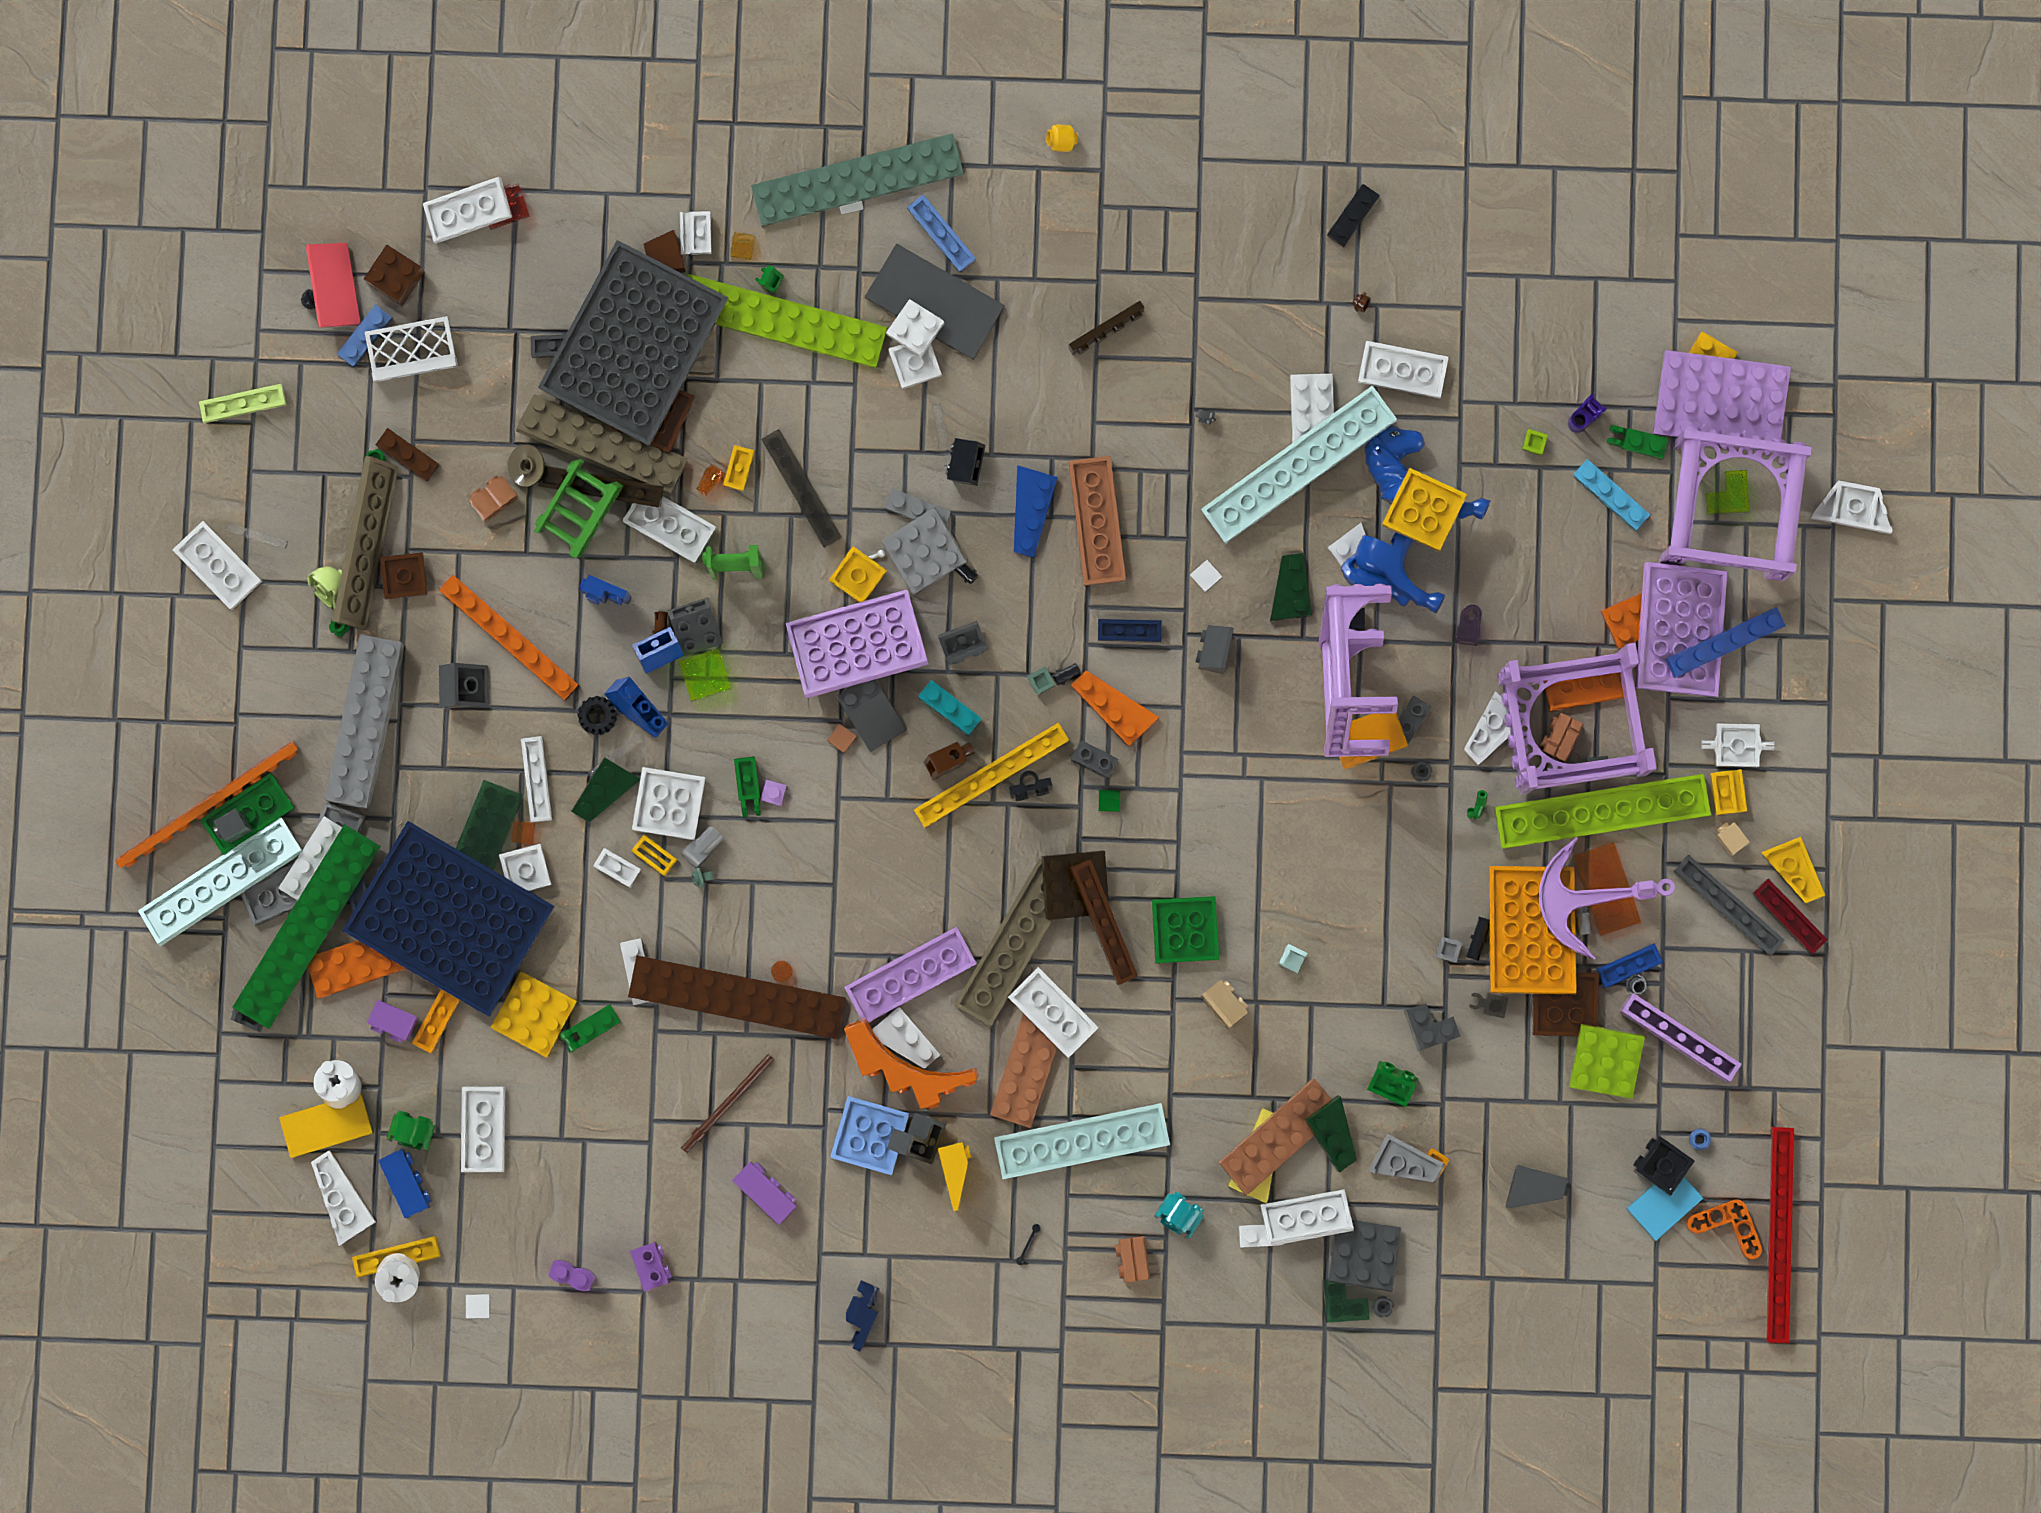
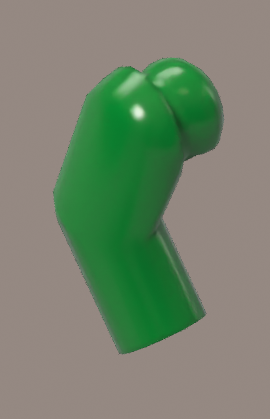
M1480 790L1477 792L1475 807L1467 809V817L1469 819L1474 818L1476 820L1481 817L1487 802L1488 794L1486 791Z

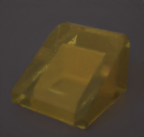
M735 232L732 237L730 257L751 260L755 236Z

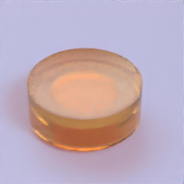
M778 961L772 966L771 974L776 981L786 982L792 977L793 969L788 962Z

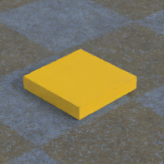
M852 546L829 581L858 602H864L869 598L888 570Z

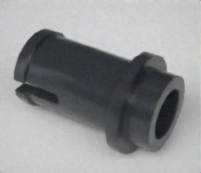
M966 564L954 570L964 579L965 583L968 582L970 585L979 576L975 569L972 570Z
M1074 663L1061 671L1056 670L1053 677L1058 686L1061 684L1064 686L1065 682L1080 676L1081 672L1077 664Z

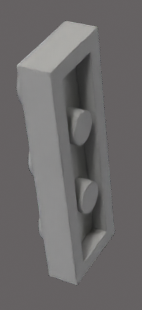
M893 488L885 505V509L915 520L934 507L938 510L945 524H947L951 514L949 510Z

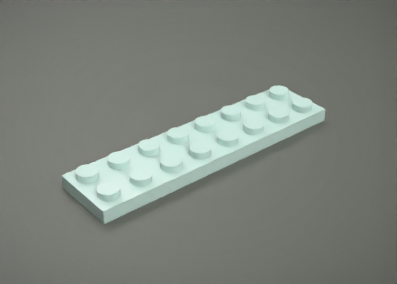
M280 817L138 910L157 944L162 946L299 856L303 851L284 819Z
M1162 1103L994 1137L1002 1179L1170 1145Z

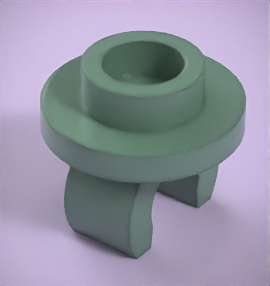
M699 867L694 868V872L691 873L692 882L698 888H703V881L714 879L712 871L701 872Z

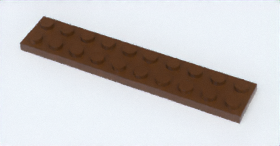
M638 955L636 956L628 994L629 998L837 1039L846 998Z

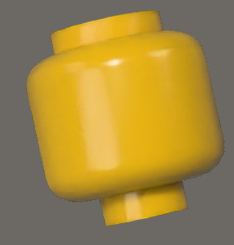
M1053 125L1051 129L1047 130V146H1050L1052 151L1069 152L1078 143V133L1074 132V128L1071 125Z

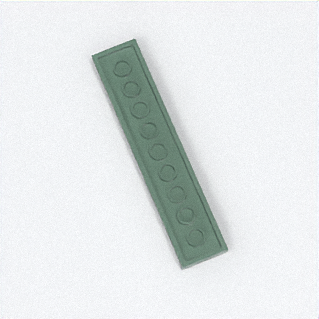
M952 133L753 184L751 187L761 225L766 226L961 176L964 173Z

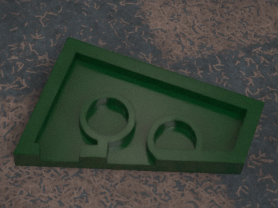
M1303 553L1283 555L1281 558L1270 622L1312 616Z
M604 757L571 812L591 822L635 785L640 778Z
M1337 1095L1304 1120L1336 1171L1341 1172L1357 1159L1342 1098Z

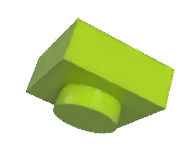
M1528 429L1521 450L1542 456L1548 435Z

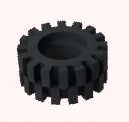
M589 697L588 700H584L582 705L579 706V713H577L578 721L586 732L593 735H604L603 733H608L615 726L617 712L613 704L605 697ZM602 708L605 711L603 722L598 724L591 722L589 714L592 709Z

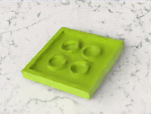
M1581 1024L1569 1087L1633 1099L1645 1036Z

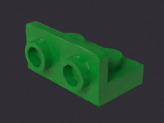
M1379 1061L1367 1090L1406 1107L1417 1085L1418 1078L1412 1072L1402 1071L1390 1062Z

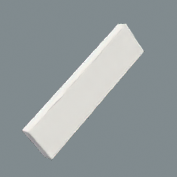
M543 737L521 739L530 821L531 823L552 820Z

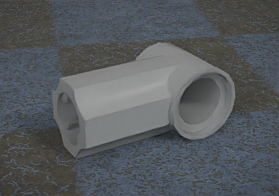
M710 826L696 841H692L682 851L681 855L697 868L706 861L709 853L724 838Z

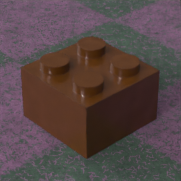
M386 245L363 279L369 286L402 306L425 271L420 265L389 245Z

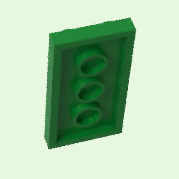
M270 773L200 819V821L224 855L272 822L294 810L295 807L273 773ZM234 809H238L245 814L253 831L232 843L223 841L221 838L219 839L213 830L216 827L213 821Z

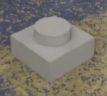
M1441 936L1435 957L1457 963L1462 942Z

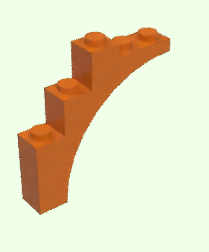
M867 1018L848 1024L844 1028L862 1076L869 1075V1077L880 1074L882 1069L891 1093L898 1091V1094L910 1089L909 1086H912L920 1109L927 1108V1110L938 1107L939 1102L943 1098L942 1092L946 1095L956 1091L955 1087L961 1085L964 1088L975 1084V1080L979 1077L976 1068L961 1072L942 1073L910 1065L896 1057L882 1044L874 1034Z

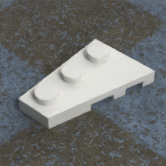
M1362 523L1358 524L1327 548L1340 566L1355 554L1359 541L1363 535H1366ZM1355 562L1354 567L1359 569Z
M1496 691L1463 750L1477 765L1508 738V735H1511L1510 727H1506L1505 724L1507 708L1502 705L1501 696Z

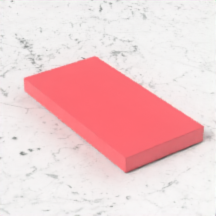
M348 243L308 244L306 252L319 328L360 325Z

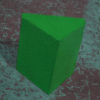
M1099 790L1098 811L1120 812V791Z

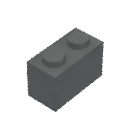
M234 809L213 821L216 826L213 830L217 837L230 843L253 831L245 814L238 809Z

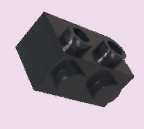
M955 438L950 450L952 455L951 461L946 469L947 479L956 483L978 486L986 445L977 441Z

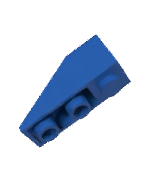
M630 677L616 680L604 693L618 711L654 738H657L669 724Z

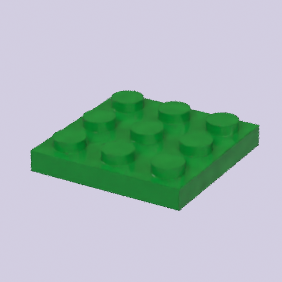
M1215 896L1152 900L1155 964L1219 960Z

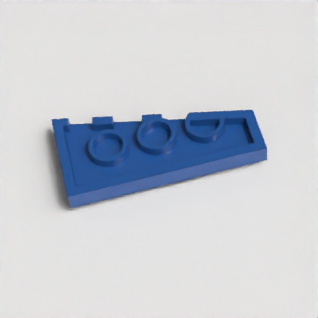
M1018 465L1014 552L1034 558L1058 477Z

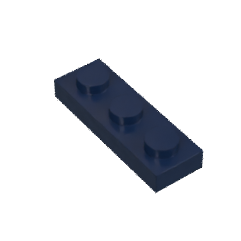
M1098 619V641L1161 642L1162 620Z

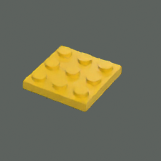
M1409 468L1385 516L1382 526L1440 552L1467 494Z
M520 971L490 1028L548 1058L578 1001Z

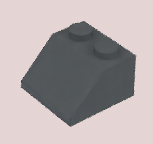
M1208 625L1207 630L1202 631L1200 642L1204 643L1202 651L1198 650L1195 661L1199 663L1198 669L1223 674L1234 628Z
M464 663L439 665L440 708H488V665Z

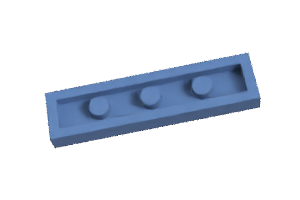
M924 195L907 207V210L959 273L976 260Z

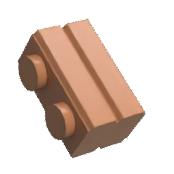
M1562 713L1558 717L1554 716L1549 726L1552 731L1549 736H1544L1540 747L1543 748L1542 752L1550 758L1566 763L1584 724Z
M1144 1236L1118 1239L1119 1244H1115L1116 1256L1121 1257L1122 1265L1118 1266L1119 1278H1124V1282L1150 1279Z

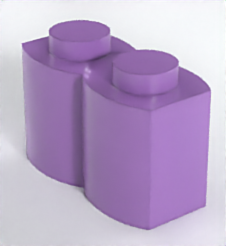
M564 1260L554 1261L549 1272V1277L554 1281L569 1283L573 1288L580 1291L591 1290L596 1275L591 1270L576 1268L572 1263Z

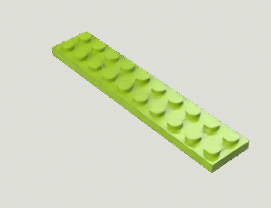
M685 274L729 298L715 324L716 326L877 368L888 329L885 326L692 274Z
M1704 774L1494 807L1501 849L1711 816Z

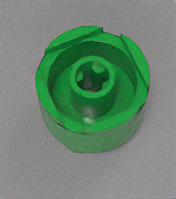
M398 1110L397 1114L393 1115L386 1140L392 1142L394 1138L395 1141H398L399 1145L417 1150L423 1148L424 1151H428L435 1128L431 1119L418 1116V1119L412 1118L413 1116H410V1113Z

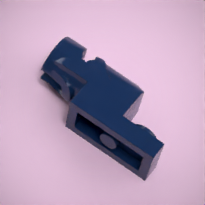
M863 1280L860 1281L857 1287V1291L861 1292L863 1297L853 1296L846 1311V1321L861 1328L860 1332L855 1331L851 1340L854 1343L853 1349L861 1352L879 1313L871 1308L872 1305L875 1306L879 1288Z

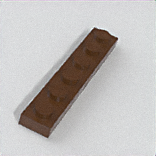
M1088 859L1070 867L1116 984L1120 985L1138 977L1092 861Z

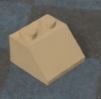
M1220 980L1200 997L1222 1024L1229 1029L1248 1013L1246 1010L1248 1006L1241 997L1237 999L1232 992L1235 990L1228 981L1223 983Z

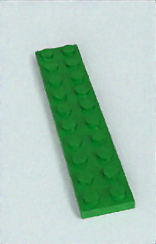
M345 824L342 826L232 1008L270 1029L380 849V845Z

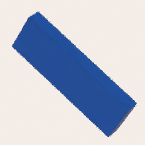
M1654 943L1596 969V971L1599 973V978L1605 989L1628 979L1633 974H1639L1660 965L1663 961Z

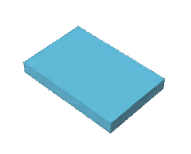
M1684 1177L1671 1196L1655 1185H1652L1626 1209L1656 1241L1696 1206L1703 1197Z

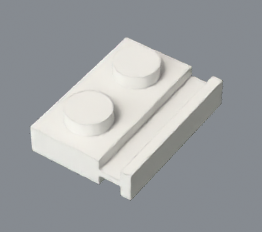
M710 211L680 212L681 255L712 254Z

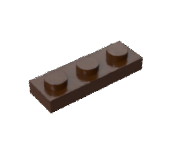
M389 428L385 430L375 444L427 482L439 466V463Z

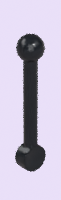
M1034 1224L1032 1226L1033 1231L1021 1256L1016 1260L1018 1265L1024 1264V1258L1036 1233L1041 1229L1040 1225Z

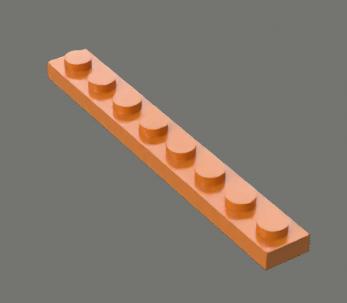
M454 575L439 589L441 593L562 699L566 701L578 688V683Z

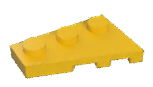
M1801 836L1761 852L1804 903L1825 896Z

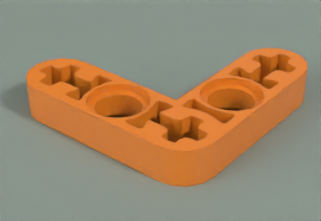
M1731 1200L1688 1217L1686 1227L1692 1233H1702L1730 1222L1743 1256L1748 1259H1756L1761 1255L1762 1247L1748 1209L1743 1201ZM1734 1203L1737 1206H1741L1742 1209L1739 1210L1740 1217L1745 1216L1746 1220H1739L1735 1223L1734 1219H1738L1736 1213L1731 1212V1209L1734 1208ZM1714 1210H1718L1722 1214V1219L1718 1223L1713 1222L1710 1217ZM1706 1213V1220L1710 1226L1707 1227V1223H1702L1699 1225L1700 1229L1698 1230L1696 1227H1691L1694 1218L1696 1220L1705 1219L1703 1214ZM1742 1223H1746L1750 1228L1749 1233L1745 1236L1738 1232V1227ZM1753 1236L1754 1240H1750L1752 1246L1757 1247V1250L1754 1251L1755 1255L1752 1256L1751 1253L1746 1252L1749 1245L1747 1242L1742 1243V1239H1748Z

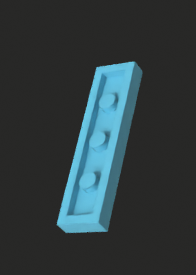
M1588 459L1573 474V477L1634 531L1650 516L1644 508Z

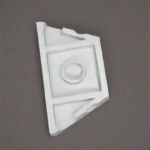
M1838 480L1811 515L1813 520L1887 534L1892 533V527L1887 518L1888 513L1882 501L1881 490L1876 487Z

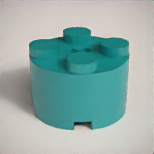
M1178 1192L1167 1194L1154 1217L1156 1219L1161 1217L1160 1223L1179 1235L1184 1232L1187 1234L1185 1238L1191 1239L1204 1218L1202 1214L1204 1209L1194 1203L1190 1205L1185 1202L1186 1198Z

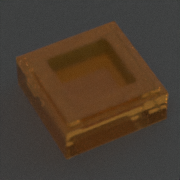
M514 821L511 842L533 845L536 824Z

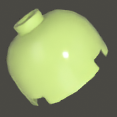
M326 566L318 568L308 575L307 582L310 587L314 585L317 590L314 592L315 595L330 608L333 606L335 609L342 570L339 569L337 571L335 568Z

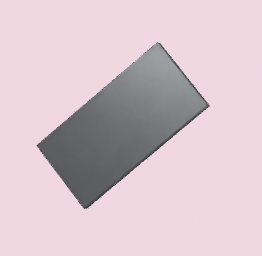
M897 243L865 295V299L895 316L899 315L909 299L944 321L945 324L935 339L972 360L976 357L1005 307L1004 304Z

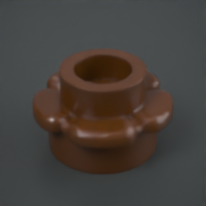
M1365 292L1357 294L1352 303L1355 306V311L1365 312L1371 298Z

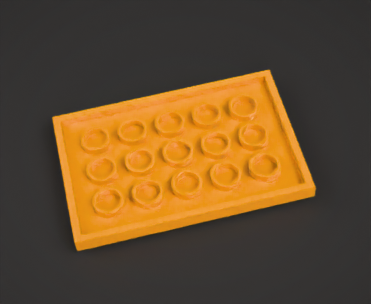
M1489 866L1490 993L1576 994V952L1556 939L1547 927L1540 909L1539 890L1546 867ZM1563 867L1560 872L1561 882L1569 890L1575 891L1574 867ZM1575 910L1567 918V927L1574 935Z

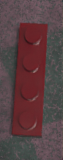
M1769 878L1752 893L1811 955L1828 940Z

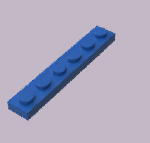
M1775 607L1666 658L1673 677L1676 678L1786 625L1778 608Z

